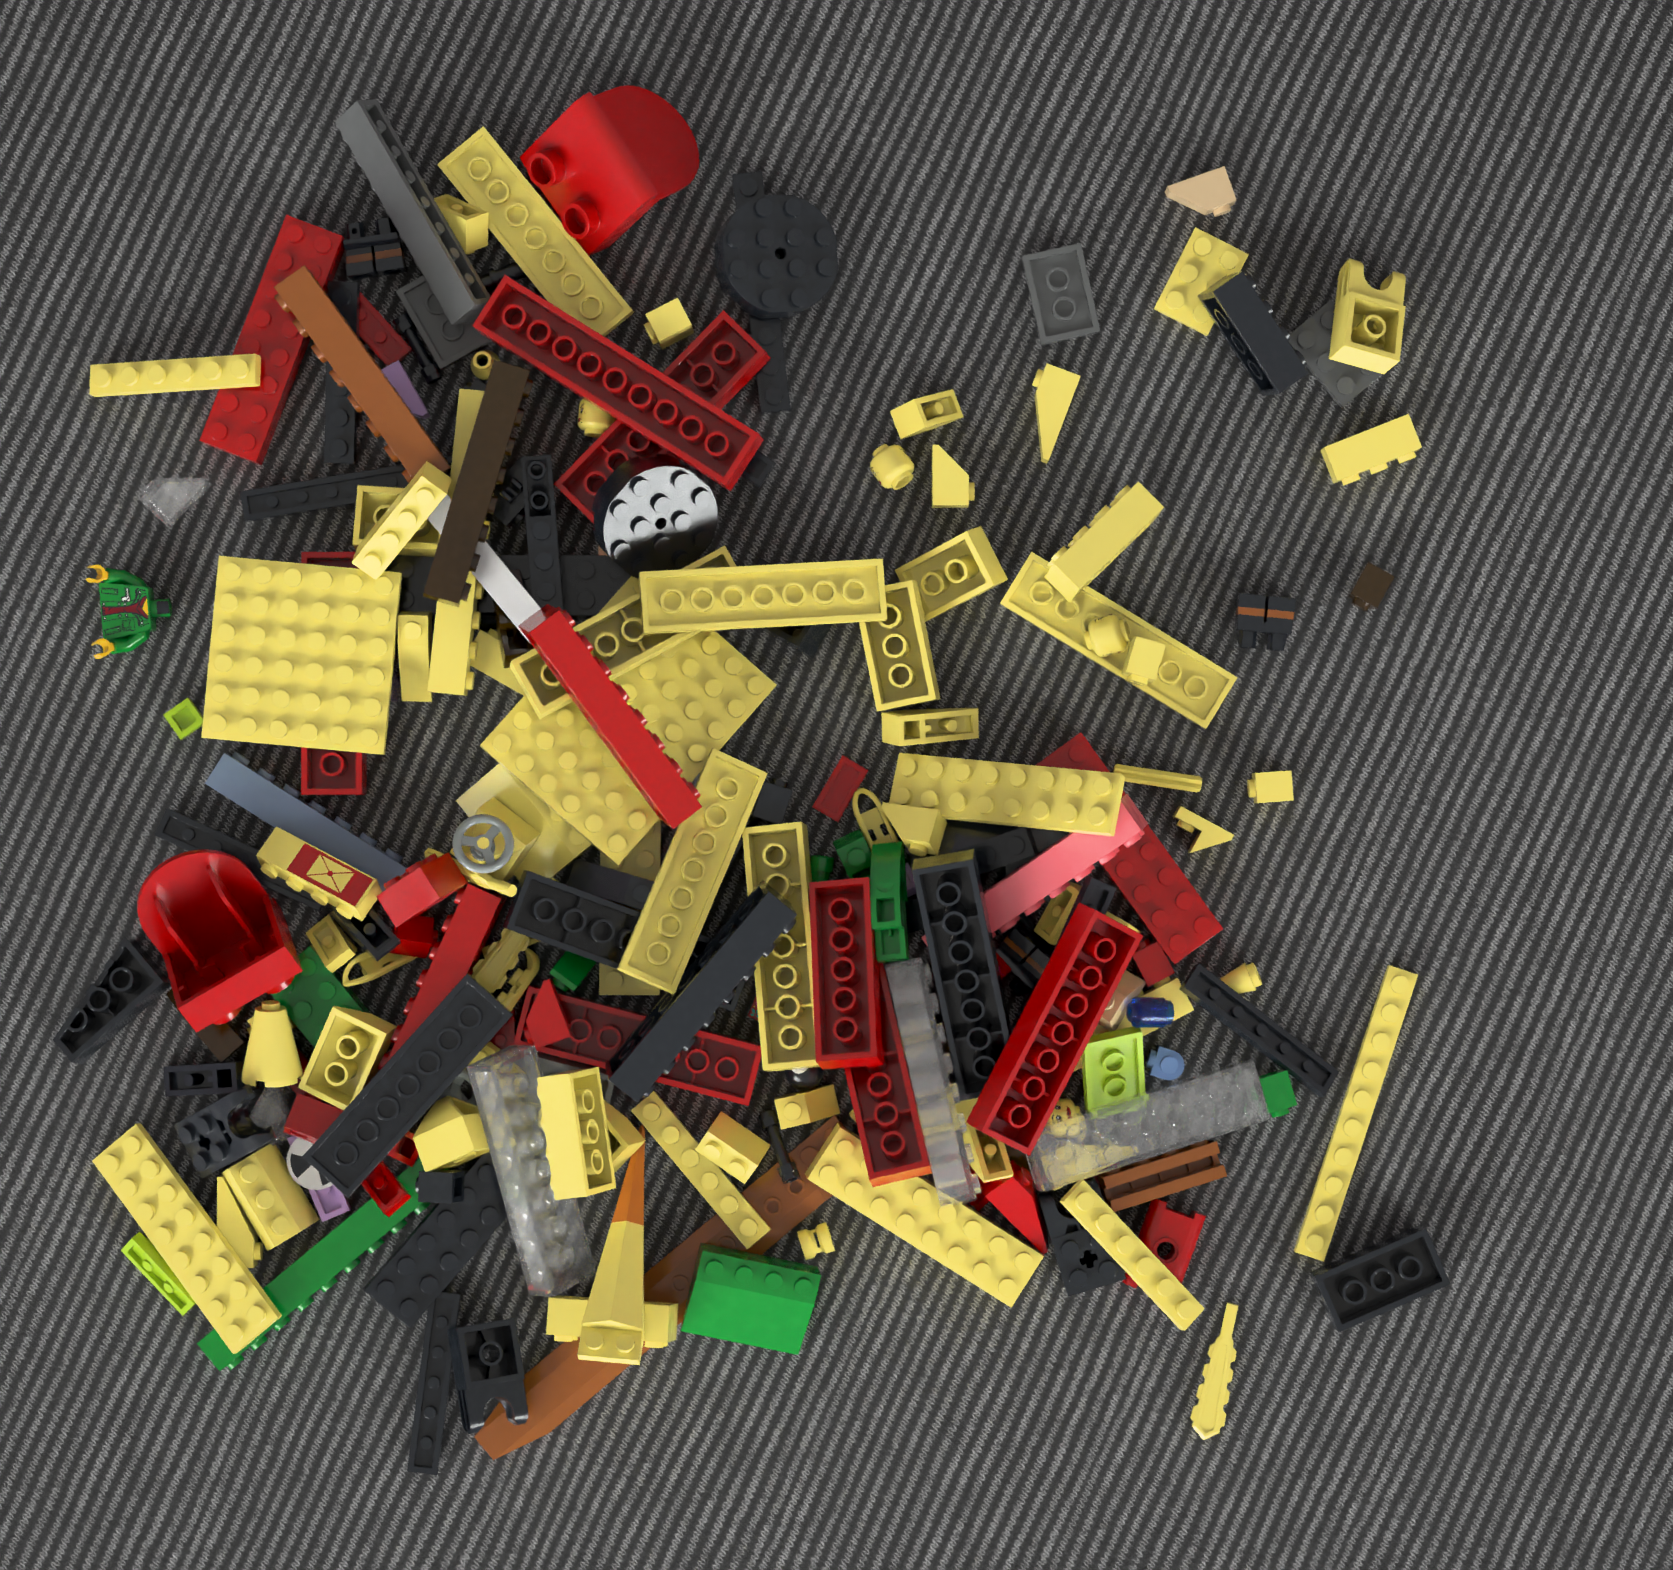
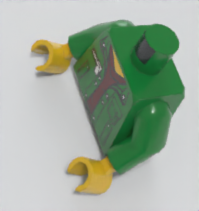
M101 565L87 566V568H94L97 571V577L95 579L86 578L87 582H104L99 583L103 638L91 644V646L99 644L103 647V653L94 655L96 659H101L109 653L118 654L135 650L149 639L150 632L156 631L157 617L172 616L170 598L154 600L153 588L146 587V583L142 578L126 570L104 569Z

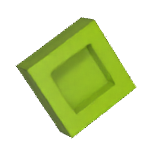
M186 698L163 715L180 740H183L203 725V716L190 698Z

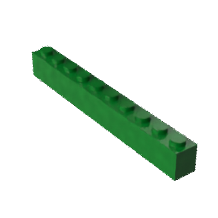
M420 1158L414 1163L413 1167H408L397 1177L411 1195V1198L390 1217L386 1216L371 1198L263 1288L282 1316L241 1351L233 1354L215 1329L197 1343L219 1372L226 1366L232 1370L245 1359L242 1353L246 1349L251 1347L255 1351L268 1340L264 1334L273 1327L276 1331H279L291 1321L288 1315L297 1308L302 1312L315 1301L311 1295L319 1289L326 1292L338 1282L334 1277L343 1269L346 1273L350 1272L361 1263L358 1256L366 1250L370 1254L385 1243L381 1239L382 1236L388 1231H391L393 1234L397 1233L407 1224V1221L404 1219L412 1211L418 1215L431 1204L430 1202H418L415 1183L419 1176V1171L424 1170Z

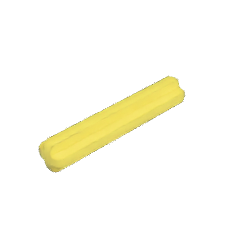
M1116 764L1113 769V773H1121L1125 776V782L1196 793L1200 792L1202 786V778L1200 776Z

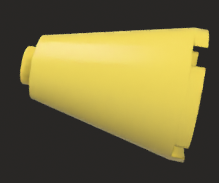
M263 1001L261 1006L255 1008L241 1074L242 1082L246 1085L249 1084L256 1087V1081L265 1082V1087H284L298 1083V1078L302 1079L303 1070L287 1009L285 1006L280 1005L279 1001Z

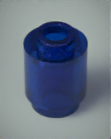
M1134 997L1127 1006L1126 1015L1128 1021L1135 1028H1163L1173 1022L1174 1007L1170 1000H1165L1163 997Z

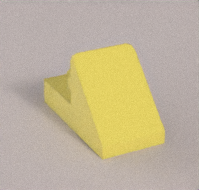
M1178 806L1173 815L1175 819L1179 820L1176 824L1178 827L1190 833H1193L1194 829L1199 831L1188 853L1230 841L1234 834L1182 806Z
M329 914L306 932L323 964L331 973H334L356 955V946Z

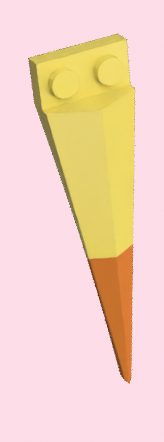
M641 1125L638 1132L645 1139V1128ZM645 1142L631 1156L581 1323L582 1330L577 1354L580 1360L640 1365L644 1341Z

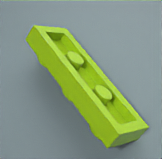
M140 1231L121 1249L125 1256L182 1316L196 1304L152 1242Z

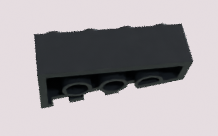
M124 937L119 944V949L107 961L94 984H91L79 1006L75 1007L53 1038V1041L72 1063L83 1064L171 986L170 980L135 939Z

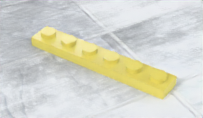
M257 354L90 365L89 394L94 397L260 386L261 356Z
M653 1091L631 1110L746 1249L751 1248L772 1230L719 1166L695 1150L699 1144L698 1141L656 1091Z
M1079 1179L1061 1198L1060 1203L1180 1330L1185 1331L1205 1309L1084 1179Z

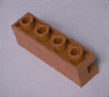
M1206 1136L1190 1140V1146L1181 1149L1178 1148V1145L1160 1150L1162 1155L1150 1158L1149 1154L1133 1158V1164L1122 1167L1121 1163L1105 1167V1173L1097 1175L1104 1202L1114 1212L1227 1177L1223 1164H1220L1217 1155L1220 1153L1217 1141L1207 1140Z

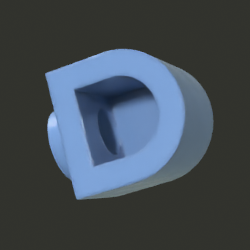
M1157 1045L1155 1051L1150 1050L1145 1067L1150 1068L1148 1074L1164 1080H1174L1182 1074L1184 1060L1176 1051Z

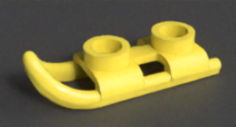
M858 788L852 798V807L871 853L872 845L899 842L889 819L881 808L882 804L877 796L865 788ZM860 794L869 796L877 807L860 814L858 796ZM882 824H885L889 834L884 836L880 828ZM868 830H873L877 838L875 841H872Z
M529 948L525 950L527 969L522 971L520 968H517L508 981L512 985L509 992L506 994L502 991L496 998L510 1011L513 1010L540 968L538 955Z
M364 952L348 963L342 976V985L350 987L373 981L418 957L389 952L377 962L369 953ZM356 963H359L364 976L349 980V972Z

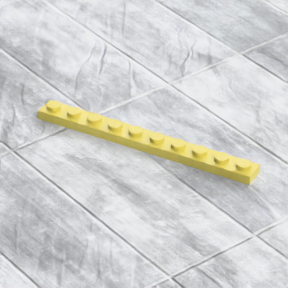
M1390 965L1387 966L1294 1248L1296 1253L1323 1262L1325 1260L1418 974Z

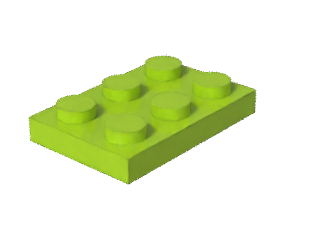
M1134 1026L1092 1035L1081 1056L1084 1106L1088 1120L1145 1108L1143 1036L1140 1027Z

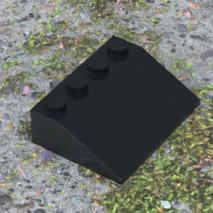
M945 819L947 825L938 855L974 849L979 874L1039 854L1030 828ZM906 847L911 868L913 866L914 859L936 856L932 854H926V856H917L910 853L908 848Z

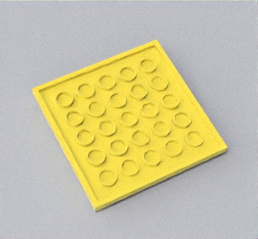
M219 556L201 738L385 755L402 573L384 571L375 580L361 569Z

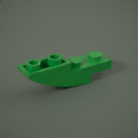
M903 841L872 845L870 867L871 928L875 931L876 959L879 963L909 960L905 907L908 897Z

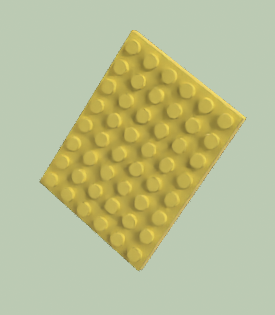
M631 576L599 613L640 592L639 578ZM715 630L702 631L613 679L617 685L620 684L630 697L626 701L627 704L632 705L634 709L637 708L648 722L644 726L645 729H649L652 734L655 733L663 742L666 748L662 752L666 753L670 758L673 757L683 770L680 777H684L687 782H692L702 771L711 749L715 748L720 751L777 686ZM524 695L480 745L483 750L617 867L659 820L653 809L574 702L539 720L527 696Z

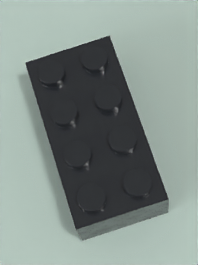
M1243 271L1226 275L1199 294L1198 298L1263 396L1280 394L1309 373L1305 368L1307 362L1298 350L1294 351L1288 342L1290 336L1282 325H1277L1272 315L1274 312L1269 303L1264 299L1261 300L1256 293L1257 285L1252 277L1248 274L1245 275Z
M1421 1224L1310 1272L1332 1325L1338 1332L1450 1285L1427 1228Z

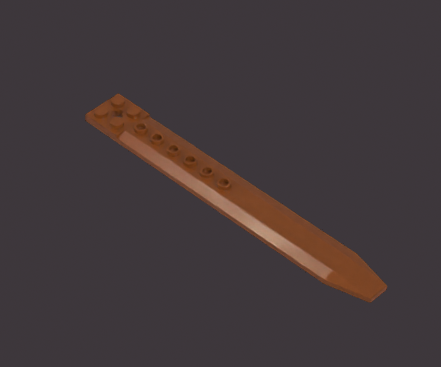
M836 1115L830 1117L788 1153L791 1162H795L800 1175L799 1179L783 1184L777 1170L780 1167L779 1162H777L741 1192L772 1230L751 1248L746 1249L716 1213L644 1274V1301L679 1303L677 1325L680 1324L683 1320L700 1242L762 1255L821 1204L833 1196L808 1180L805 1172L835 1125L839 1123L845 1127ZM580 1337L572 1342H562L524 1374L525 1379H523L528 1407L527 1422L522 1425H514L509 1422L505 1409L499 1402L474 1438L488 1455L495 1460L550 1433L631 1364L580 1360L577 1355ZM643 1341L641 1356L650 1349V1347H645V1341Z

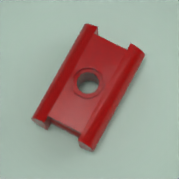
M1164 1199L1151 1200L1138 1238L1182 1284L1206 1215L1195 1210H1191L1190 1215L1166 1207L1167 1202ZM1170 1242L1171 1251L1169 1254L1159 1256L1157 1253L1159 1244ZM1125 1272L1126 1279L1122 1282L1137 1289L1138 1284Z

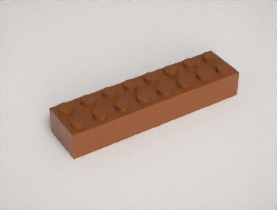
M302 266L274 286L278 292L274 298L287 313L293 312L297 318L292 321L303 337H311L315 343L311 346V349L319 360L323 363L328 361L333 369L329 374L337 385L341 388L346 386L350 391L351 395L347 398L357 412L364 411L369 418L365 422L375 437L382 436L387 442V445L383 447L393 462L396 463L400 460L405 467V470L401 473L409 483L426 461L443 473L449 471L451 465L311 271L306 266Z

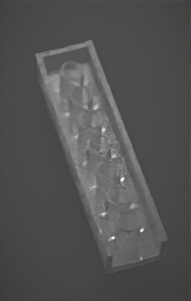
M921 957L885 965L940 1208L976 1201V1194L981 1193L977 1173L971 1174L969 1167L970 1163H974L971 1144H964L962 1137L963 1133H967L964 1114H957L955 1104L960 1103L957 1084H950L948 1074L953 1073L950 1053L943 1054L941 1044L947 1042L943 1023L936 1024L935 1014H940L936 993L930 994L928 985L933 984L929 963L923 964Z
M510 1045L466 1067L529 1295L555 1297L595 1275L597 1272L577 1198L555 1200L554 1192L550 1186L551 1171L546 1157L547 1143L545 1130L541 1124V1102L537 1095V1077H542L543 1073L535 1045Z
M1242 1060L1048 1122L1031 1155L1026 1154L1036 1190L1046 1192L1269 1120L1271 1116L1254 1060Z

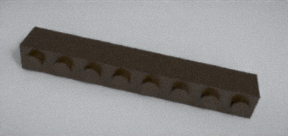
M497 360L493 362L425 585L423 597L455 607H459L461 600L467 602L472 585L467 583V578L470 571L476 572L481 556L475 553L478 542L485 543L489 530V525L484 524L487 513H494L498 496L493 495L496 484H503L507 467L502 466L505 455L511 456L516 438L511 437L514 426L520 427L525 410L519 408L522 397L529 398L533 385V380L528 379L530 370Z

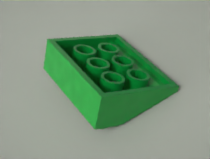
M700 1242L680 1331L798 1355L821 1279L819 1268L813 1265Z

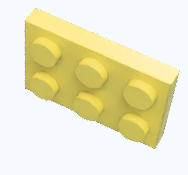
M1195 227L1154 310L1208 336L1214 321L1198 298V295L1226 275L1240 272L1249 254Z

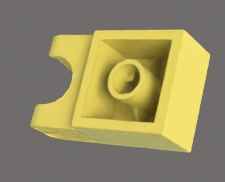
M1348 259L1344 263L1338 276L1329 353L1330 360L1385 374L1400 361L1406 307L1403 306L1406 283L1404 274L1393 271L1391 275L1382 281L1380 290H1377L1367 283L1364 277L1363 263L1354 259Z

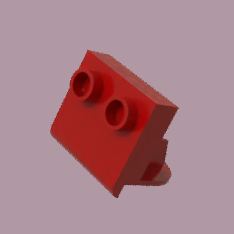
M629 85L615 87L595 96L591 92L581 96L519 157L526 167L532 182L541 189L560 217L565 231L575 238L588 256L609 248L660 199L688 186L695 178L699 168V151L690 127L679 112L659 95L647 89Z
M208 849L183 852L158 865L142 884L137 899V914L141 927L163 956L177 1009L196 1033L212 1023L221 1025L231 1021L238 1015L243 1005L264 993L275 994L281 992L291 984L295 975L303 971L282 909L276 899L269 896L248 866L235 856L222 851Z

